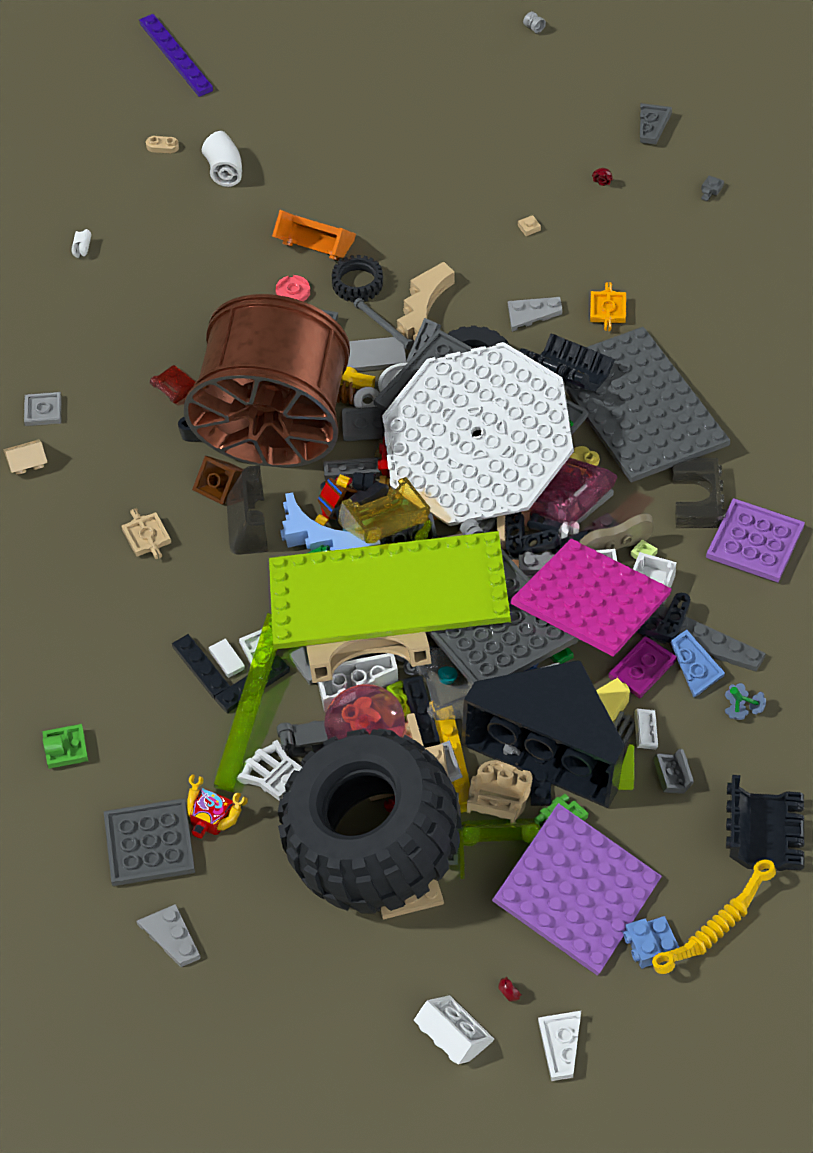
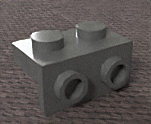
M678 749L674 755L656 754L653 757L663 792L684 794L694 783L683 749Z

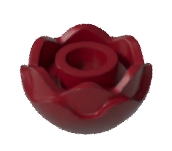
M606 168L596 169L592 174L593 181L601 186L610 185L611 181H613L612 173Z
M508 977L500 980L498 988L508 1001H518L522 994L513 986Z

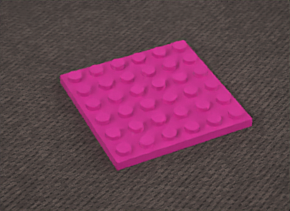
M570 539L512 597L511 604L614 657L670 595L672 588L578 541Z

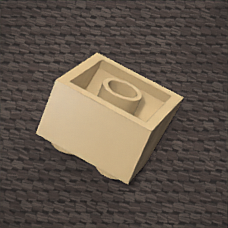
M39 439L3 449L11 473L15 472L16 475L25 473L27 468L33 467L34 470L43 468L44 464L47 463L42 442Z

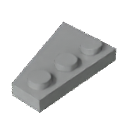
M560 297L508 301L511 331H516L517 327L523 325L526 327L530 326L532 322L538 320L545 321L562 315Z
M176 904L137 920V925L144 929L154 942L156 941L180 967L200 959L198 950Z

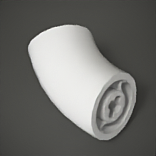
M216 131L203 143L202 154L210 164V176L213 181L218 185L231 187L238 184L242 178L241 157L231 138L224 131Z

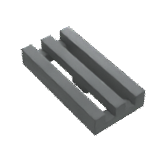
M620 711L614 722L616 729H618L621 721L624 720L618 732L620 737L628 723H631L623 739L626 747L635 730V718H631L632 715L629 714L626 716L624 712Z

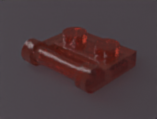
M175 365L150 379V385L161 390L174 404L184 399L196 383ZM163 382L167 383L177 392H173L170 388L163 384Z

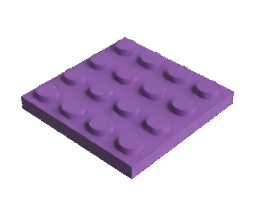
M733 498L706 553V558L779 582L805 522Z

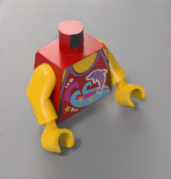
M192 774L189 777V783L192 785V788L189 789L187 799L188 816L191 819V824L195 826L192 834L202 839L206 832L218 835L221 831L235 825L242 810L241 806L248 803V798L244 796L242 801L239 802L241 793H235L232 801L201 787L199 790L198 786L203 784V777L199 776V781L195 784V775Z

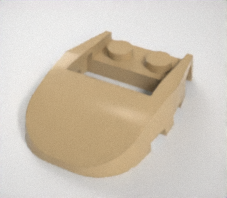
M498 760L485 762L479 767L478 774L471 779L469 799L467 800V813L473 810L482 814L485 813L498 816L499 818L510 819V823H514L525 809L531 791V772L520 771Z

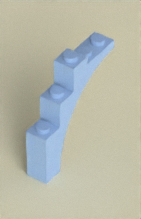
M293 492L285 494L286 502H283L285 513H289V515H285L286 521H282L284 529L280 531L282 541L286 540L288 548L306 544L307 550L311 549L312 551L321 545H328L332 551L380 545L377 530L346 532L325 527L311 520L301 511L295 501Z

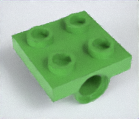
M82 724L42 731L48 769L88 761Z

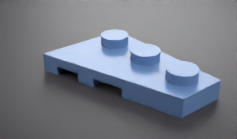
M685 630L671 641L672 648L677 656L693 698L725 675V672L688 630Z

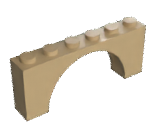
M425 632L306 646L313 683L332 680L333 673L339 665L351 658L370 653L395 654L409 661L412 667L431 664L430 648Z

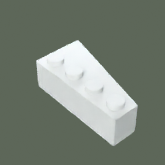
M387 653L346 661L336 668L332 680L318 682L324 713L398 682V668L394 654Z

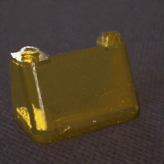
M407 477L398 480L399 486L395 490L389 489L388 495L361 506L357 502L353 503L350 498L342 501L338 523L344 530L365 543H375L382 538L417 524L425 523L428 520L431 508Z

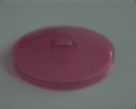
M370 684L356 685L342 691L329 705L325 715V732L328 739L334 736L342 739L347 737V732L365 729L370 734L373 729L378 730L380 728L392 730L403 738L405 716L400 702L388 690Z

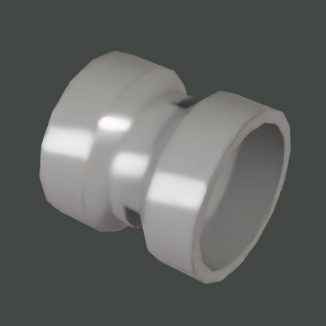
M531 11L525 16L523 23L526 27L531 28L533 32L540 33L544 29L546 21Z
M473 518L465 520L460 526V531L463 535L485 533L479 527V523Z

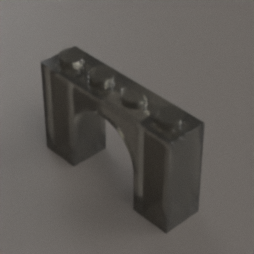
M690 458L673 465V484H696L704 487L710 493V496L702 501L676 502V529L719 528L723 518H726V510L722 509V506H724V494H721V491H723V480L719 479L722 476V466L718 465V458Z

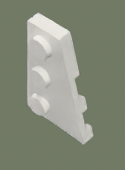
M581 1011L538 1018L551 1081L573 1078Z

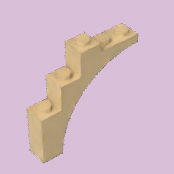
M445 262L410 280V293L412 296L404 299L403 311L405 316L397 320V330L407 339L415 341L424 318L427 319L430 308L435 300L447 288L455 284L454 271Z

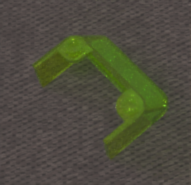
M519 818L513 823H510V819L467 820L462 822V828L459 829L460 879H465L464 846H473L478 842L524 840L527 843H531L541 829L539 821L533 818Z

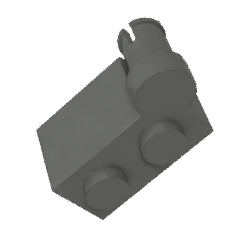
M324 720L300 725L281 723L277 726V734L281 739L282 750L288 751L289 758L307 755L311 750L316 753L325 747L323 742L328 740Z

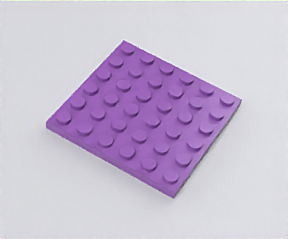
M558 803L492 901L595 975H598L623 938L626 924L633 922L662 876Z

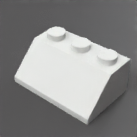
M450 995L427 1000L414 1019L419 1025L420 1030L428 1034L434 1040L435 1045L442 1048L449 1055L450 1060L458 1065L470 1062L494 1040Z

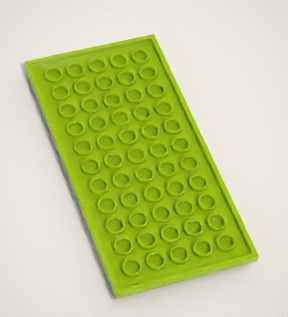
M499 531L269 558L274 649L511 622Z

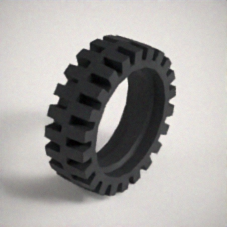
M351 255L350 259L344 257L343 261L339 260L338 264H335L334 269H332L333 290L340 298L344 297L345 301L350 299L354 303L357 298L364 299L365 302L369 301V297L371 299L375 298V295H378L379 291L382 290V267L379 265V262L374 261L371 257L368 259L366 255L361 258V255H357V258ZM356 270L366 271L374 276V280L371 283L361 287L348 286L341 281V278L344 274Z

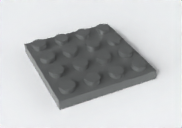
M185 798L103 811L112 886L195 873Z

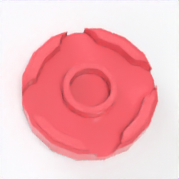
M298 275L283 277L276 284V295L304 302L310 295L309 282L304 277Z

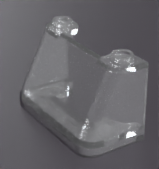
M437 646L430 649L431 664L416 666L419 675H424L432 700L429 702V707H427L431 719L435 718L436 721L462 719L464 698L472 684L443 650ZM449 666L457 671L458 676L454 683L445 685L440 682L438 670L441 667Z

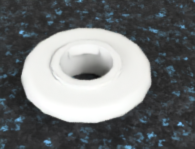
M372 387L361 388L354 395L353 402L355 407H377L373 401L370 404L363 403V399L370 397L374 400L380 393Z

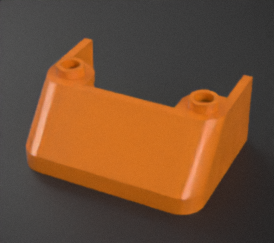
M283 210L279 211L272 237L283 240L282 244L291 247L293 244L330 254L329 258L338 261L339 258H344L356 236L355 233L343 228L329 226Z

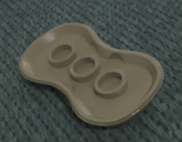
M650 514L636 515L617 526L594 530L585 535L579 543L594 550H616L623 547L636 546L641 540L646 541L651 536L653 517Z

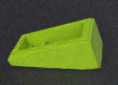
M631 744L627 748L622 763L618 790L634 789V746Z

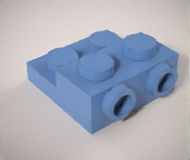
M665 916L651 921H646L645 918L625 926L626 931L623 932L624 940L627 944L630 943L633 960L639 963L641 969L653 965L652 960L658 953L679 948Z

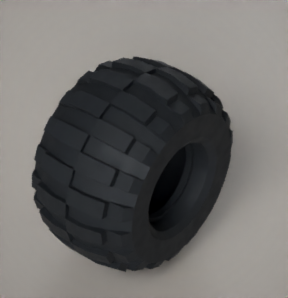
M378 728V730L373 729L369 734L365 729L347 732V737L338 739L334 736L324 741L325 747L316 753L311 750L300 761L302 768L300 771L294 770L285 784L286 793H283V799L279 801L278 816L282 825H279L278 828L282 848L287 854L289 863L303 883L315 895L346 911L350 907L362 914H376L383 906H386L390 911L404 907L406 905L405 900L413 895H416L417 899L421 898L430 891L428 884L433 879L439 881L443 878L449 869L447 859H452L453 855L457 854L460 844V835L457 830L462 828L460 804L457 801V792L444 767L419 742L407 735H404L402 738L392 730ZM395 794L393 810L387 819L374 830L356 836H345L335 831L345 814L358 803L376 795Z

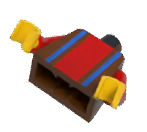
M340 474L336 479L329 478L321 483L320 488L322 492L318 497V502L321 505L322 515L319 514L315 522L324 526L331 519L338 521L335 509L358 491L350 486L352 483L350 476Z

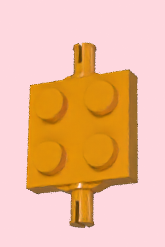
M608 282L605 283L604 291H591L590 322H603L605 331H607V326L608 331H611V323H626V292L612 291L611 282H609V287Z

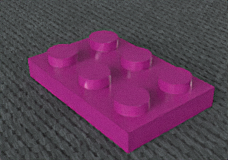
M645 636L609 673V678L611 680L618 678L622 683L627 684L630 692L640 699L676 662L677 656Z

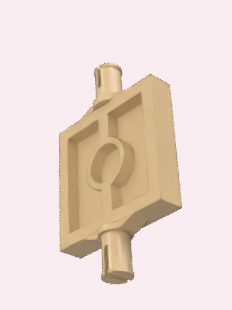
M132 509L130 513L134 519L121 527L136 557L152 552L155 559H158V557L160 559L162 554L159 548L171 543V538L156 512L140 516L138 509Z

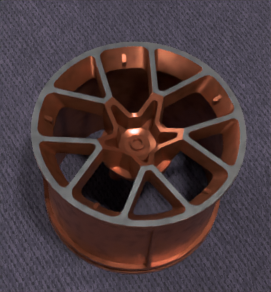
M272 294L246 295L229 300L219 306L209 321L206 333L207 348L200 377L188 392L184 403V417L192 432L215 451L252 465L279 468L297 467L316 462L326 456L334 448L338 438L339 430L335 406L341 377L346 371L350 357V342L343 328L330 315L319 308L286 296Z

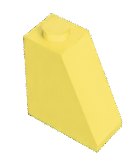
M618 678L596 690L613 723L620 711L623 712L629 703L630 689L627 684L622 683Z

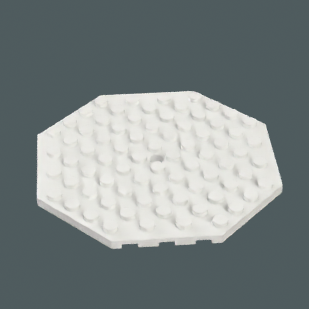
M504 342L488 348L486 346L474 348L465 353L445 355L446 357L437 359L435 357L428 358L382 415L391 488L427 512L432 513L433 516L449 526L462 524L465 520L471 518L478 521L529 510L574 452L562 377ZM475 430L482 431L481 436L473 437L472 434Z

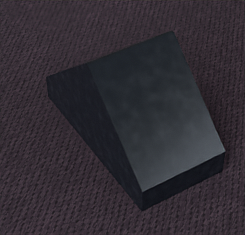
M576 660L475 681L464 698L461 745L492 759L507 763L520 771H530L534 776L536 771L543 770L547 774L546 781L552 785L609 808L619 789L625 744L581 661ZM505 744L512 745L516 747L521 752V754L517 755L514 753H507V755H505L503 753V748ZM534 757L540 760H544L546 762L544 764H538L535 762Z

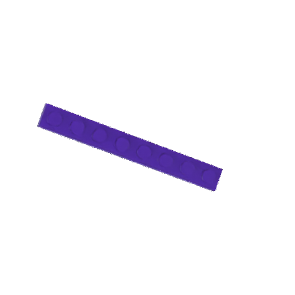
M154 14L139 19L143 29L198 97L213 91V86Z

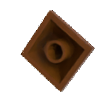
M205 456L192 490L224 505L239 488L246 470L232 463Z

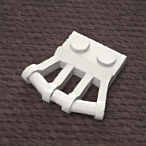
M278 740L272 742V745L255 751V755L245 761L246 765L242 773L238 775L237 780L242 784L259 786L264 792H268L280 801V799H283V793H286L285 784L294 770L300 771L302 766L289 758L284 750H282ZM276 751L282 761L279 763L269 754ZM265 761L274 769L269 772L258 763ZM255 770L260 775H262L264 779L251 776V771Z

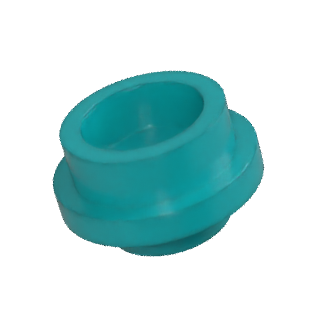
M444 666L438 670V678L445 685H450L457 679L458 673L452 667Z

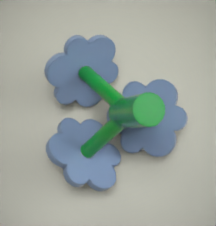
M738 683L737 685L731 684L729 686L730 690H727L725 693V697L732 704L729 708L725 709V713L729 715V718L744 719L749 713L744 706L745 702L750 703L749 708L753 714L756 715L763 712L766 705V698H764L763 692H759L751 699L748 698L749 693L745 690L744 684Z

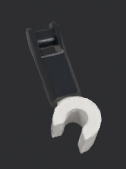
M532 513L530 516L531 520L527 522V526L533 530H556L558 534L561 533V538H565L569 534L579 533V524L574 520H568L562 525V522Z

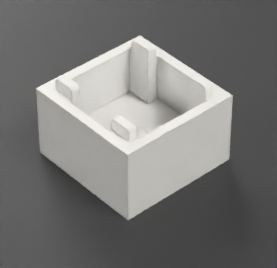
M639 552L633 570L671 588L675 578L677 562Z

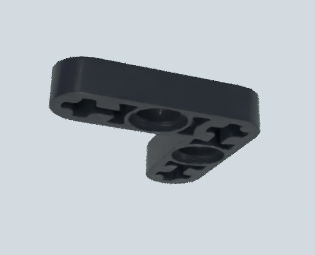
M522 512L505 515L506 549L512 557L518 558L519 555H523L525 552L539 553L557 548L560 545L561 537L556 530L551 529L525 536V523ZM519 529V533L517 535L511 536V533L514 530ZM532 541H538L537 545L529 547Z
M682 592L675 594L665 619L662 620L650 616L636 633L671 642L680 633L690 608V596ZM681 601H684L682 603L681 609L678 608L679 603ZM673 614H677L681 618L679 620H673L670 616ZM651 623L654 624L656 628L650 630L646 628V625ZM670 626H672L673 631L670 634H667V632L670 629Z

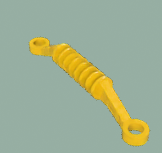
M770 860L757 862L754 865L752 878H750L743 893L736 898H732L730 905L726 904L724 910H719L718 915H714L712 920L707 921V926L703 925L701 931H696L695 936H691L688 939V943L671 951L661 952L654 956L652 963L655 971L659 974H667L675 968V961L696 955H704L706 948L710 949L712 943H717L718 938L724 936L723 932L727 933L730 930L729 927H734L735 922H739L741 917L747 915V908L761 882L770 880L776 875L774 863ZM668 961L664 965H659L661 962Z

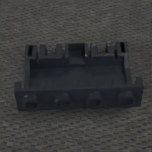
M552 333L541 354L525 348H521L519 351L561 376L563 380L592 391H597L607 379L615 361L614 358Z
M732 775L731 783L727 782V795H730V800H727L726 813H730V818L726 819V831H730V836H726V849H730L729 857L747 869H754V865L761 860H770L774 863L776 871L803 870L805 868L804 852L788 848L804 847V816L788 812L804 811V794L790 791L779 795L749 793L739 786L741 775Z

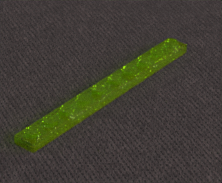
M267 613L214 781V788L234 792L237 777L277 649L273 647L271 613Z

